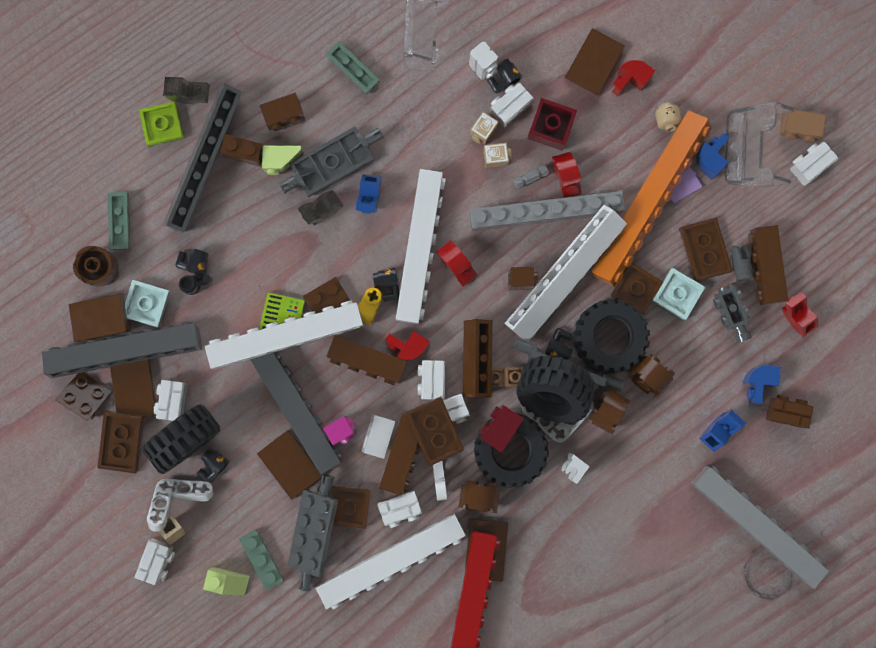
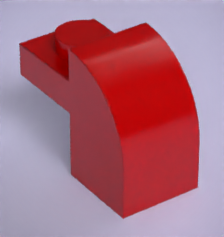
M628 61L619 68L617 72L619 76L613 83L615 87L612 92L618 96L628 82L642 90L656 70L643 61Z
M567 152L553 156L554 172L559 179L562 197L568 198L581 195V177L573 155Z
M451 240L436 251L444 265L453 273L462 287L478 276L470 261Z
M802 292L797 296H792L787 301L786 306L782 308V311L790 325L802 337H805L818 328V316L807 307V297Z
M413 331L406 343H403L390 333L385 339L388 342L387 346L394 351H397V349L401 350L397 358L406 361L420 357L430 341Z

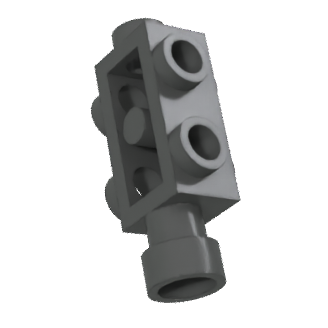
M729 285L719 288V293L714 294L713 302L716 309H719L722 316L720 319L722 325L727 327V330L734 328L737 343L751 339V333L747 331L745 326L746 323H749L748 318L751 316L748 308H743L741 303L743 295L739 289L736 290L735 287L730 288ZM724 297H727L729 300L727 304L724 302ZM732 314L736 317L735 321H732L730 317Z

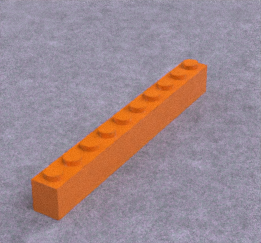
M687 111L623 217L627 225L612 241L609 248L602 253L591 270L596 279L612 287H615L622 280L623 272L633 262L635 252L640 250L643 245V239L653 228L655 219L659 218L662 214L664 204L671 199L673 189L680 184L682 174L690 167L695 153L697 154L700 151L704 138L709 136L711 125L708 118Z

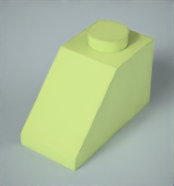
M263 146L262 169L268 175H279V172H285L290 167L289 163L298 159L303 154L302 147Z
M211 567L207 571L203 590L225 595L245 596L250 576Z

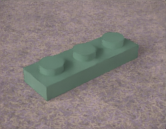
M339 41L326 53V57L366 95L380 82Z
M128 192L108 193L109 250L111 251L130 250Z
M258 529L239 539L266 591L284 581Z

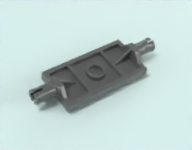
M353 127L289 163L294 171V176L278 184L284 194L297 186H302L307 196L311 197L374 161L368 148L384 137L379 128L363 136V134L360 135L356 127Z
M516 338L512 347L515 350L528 354L527 362L539 356H547L541 352L538 345ZM589 372L597 390L607 386L617 391H622L625 381L605 372L598 374Z
M322 474L319 491L303 490L287 565L302 572L298 589L307 592L311 590L313 576L323 577L339 501L332 498L331 494L334 476Z

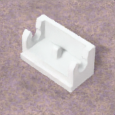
M372 414L361 451L384 459L395 421Z
M568 453V458L562 465L561 471L565 470L566 474L571 472L568 479L577 484L590 466L575 455Z

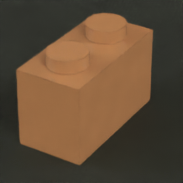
M788 108L782 113L779 135L785 136L789 140H796L798 138L804 139L806 143H815L823 137L826 115Z

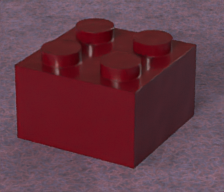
M541 98L527 139L563 151L577 110Z
M504 405L494 408L490 414L492 420L489 424L485 423L479 431L482 434L480 439L501 453L524 419Z

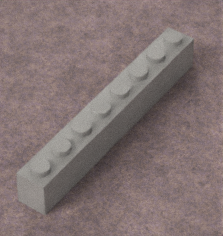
M618 191L470 209L471 232L594 217L603 205L613 209L617 214H621L625 210L623 192Z
M705 466L690 484L801 581L815 589L829 572L824 567L826 564L817 556L815 558L809 554L811 550L805 545L796 543L794 535L788 531L784 532L779 528L781 524L774 518L769 519L765 516L766 511L759 505L754 506L750 502L752 499L744 492L740 494L735 489L737 486L729 479L725 481L721 477L722 473L717 468Z

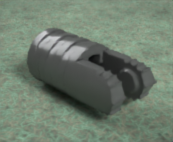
M744 245L741 248L732 246L731 251L736 281L753 279L754 275L748 246Z

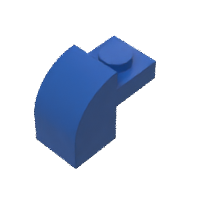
M725 133L720 137L716 135L709 144L705 142L697 153L698 167L711 180L728 163L718 153V150L729 139Z
M362 175L359 197L356 202L357 211L365 214L377 212L381 177Z
M758 366L747 372L743 383L751 384L747 390L749 403L762 404L764 385L779 386L781 367Z
M733 410L726 414L723 412L706 428L699 439L714 452L724 446L730 436L742 429L746 422Z

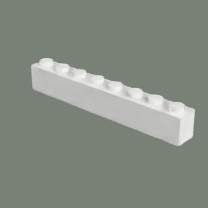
M420 169L396 321L419 325V320L423 321L425 309H421L422 301L426 302L428 290H424L425 283H429L431 272L427 271L428 264L433 262L434 253L430 251L431 245L435 246L437 234H433L434 226L438 227L440 216L436 214L437 208L442 206L443 197H439L440 189L444 190L446 178H442L443 172Z
M603 205L504 324L526 342L533 338L539 328L548 320L554 310L560 306L565 297L572 292L573 288L585 276L591 266L609 248L612 241L623 231L627 223L613 209Z
M347 301L341 303L342 307L335 309L333 306L322 309L323 312L315 314V311L303 314L304 318L296 319V317L285 319V323L279 325L277 322L270 323L262 330L258 328L247 330L248 334L240 336L239 333L229 335L228 339L221 341V339L209 341L210 345L205 346L210 368L215 370L364 327L358 304Z
M455 513L318 584L316 590L325 608L331 607L335 609L343 604V600L347 598L352 600L358 597L360 591L364 589L369 591L375 588L377 582L381 580L386 582L394 578V573L400 570L403 573L411 569V564L417 561L420 564L428 560V555L434 552L437 555L445 551V546L451 543L453 545L459 544L464 540L465 532Z

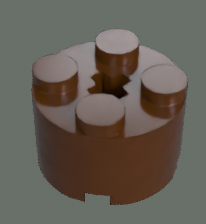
M84 247L75 256L73 271L76 277L84 283L101 287L111 283L118 275V262L115 256L101 247Z
M650 354L649 357L644 356L641 358L640 362L628 373V376H633L631 381L646 394L652 392L655 394L653 397L659 399L674 380L673 376L675 373L670 368L662 366L659 363L660 360Z
M609 389V391L604 390L598 401L601 403L600 408L595 407L589 419L592 420L591 424L613 434L615 430L611 428H615L619 424L627 408L624 403L628 405L630 400Z
M467 480L465 484H462L459 508H463V505H466L465 509L490 512L492 509V513H497L500 495L498 485L486 483L484 486H480L478 481Z

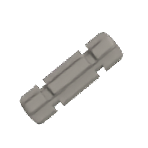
M543 164L537 170L535 168L522 174V177L514 178L513 184L515 188L519 189L524 186L523 184L528 185L540 179V176H547L549 174L548 168Z

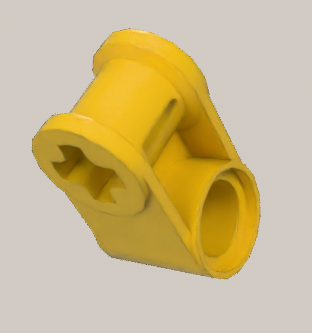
M377 288L367 289L358 305L362 322L368 325L373 323L382 302L383 294L381 290ZM376 291L378 299L371 301L369 294Z

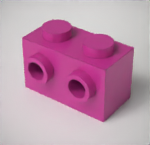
M343 416L323 429L333 445L339 442L345 444L354 438L352 434L356 433L355 428L357 425L352 417Z

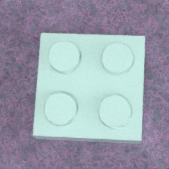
M671 268L652 301L679 318L686 320L705 287L676 269Z
M132 280L125 301L127 318L159 328L171 291Z

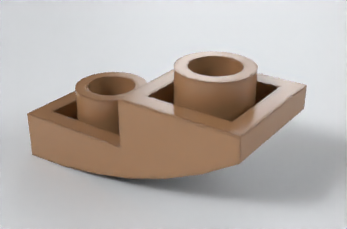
M524 367L492 368V387H517Z

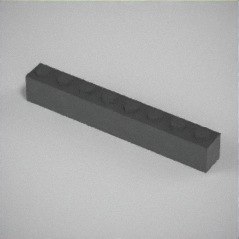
M225 83L219 87L163 226L180 233L185 232L242 91Z
M184 322L181 326L174 327L169 325L164 326L160 330L147 329L143 331L144 333H127L124 337L118 338L110 336L102 341L89 340L87 344H69L66 348L52 347L49 348V351L42 352L44 375L52 379L116 365L202 350L200 329L193 322Z
M279 351L250 359L319 473L322 475L341 463L342 453L338 447L334 448L326 432L320 426L323 424L321 419L310 410L312 408L310 401L307 397L305 399L300 393L302 388L297 381L293 382L291 379V370L287 365L283 366L280 361L282 356Z

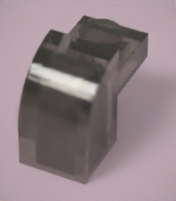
M165 77L163 96L171 101L183 104L208 103L210 84L207 82H189L183 77Z
M334 190L322 193L313 202L303 204L298 210L308 225L313 224L315 226L335 214L344 205Z

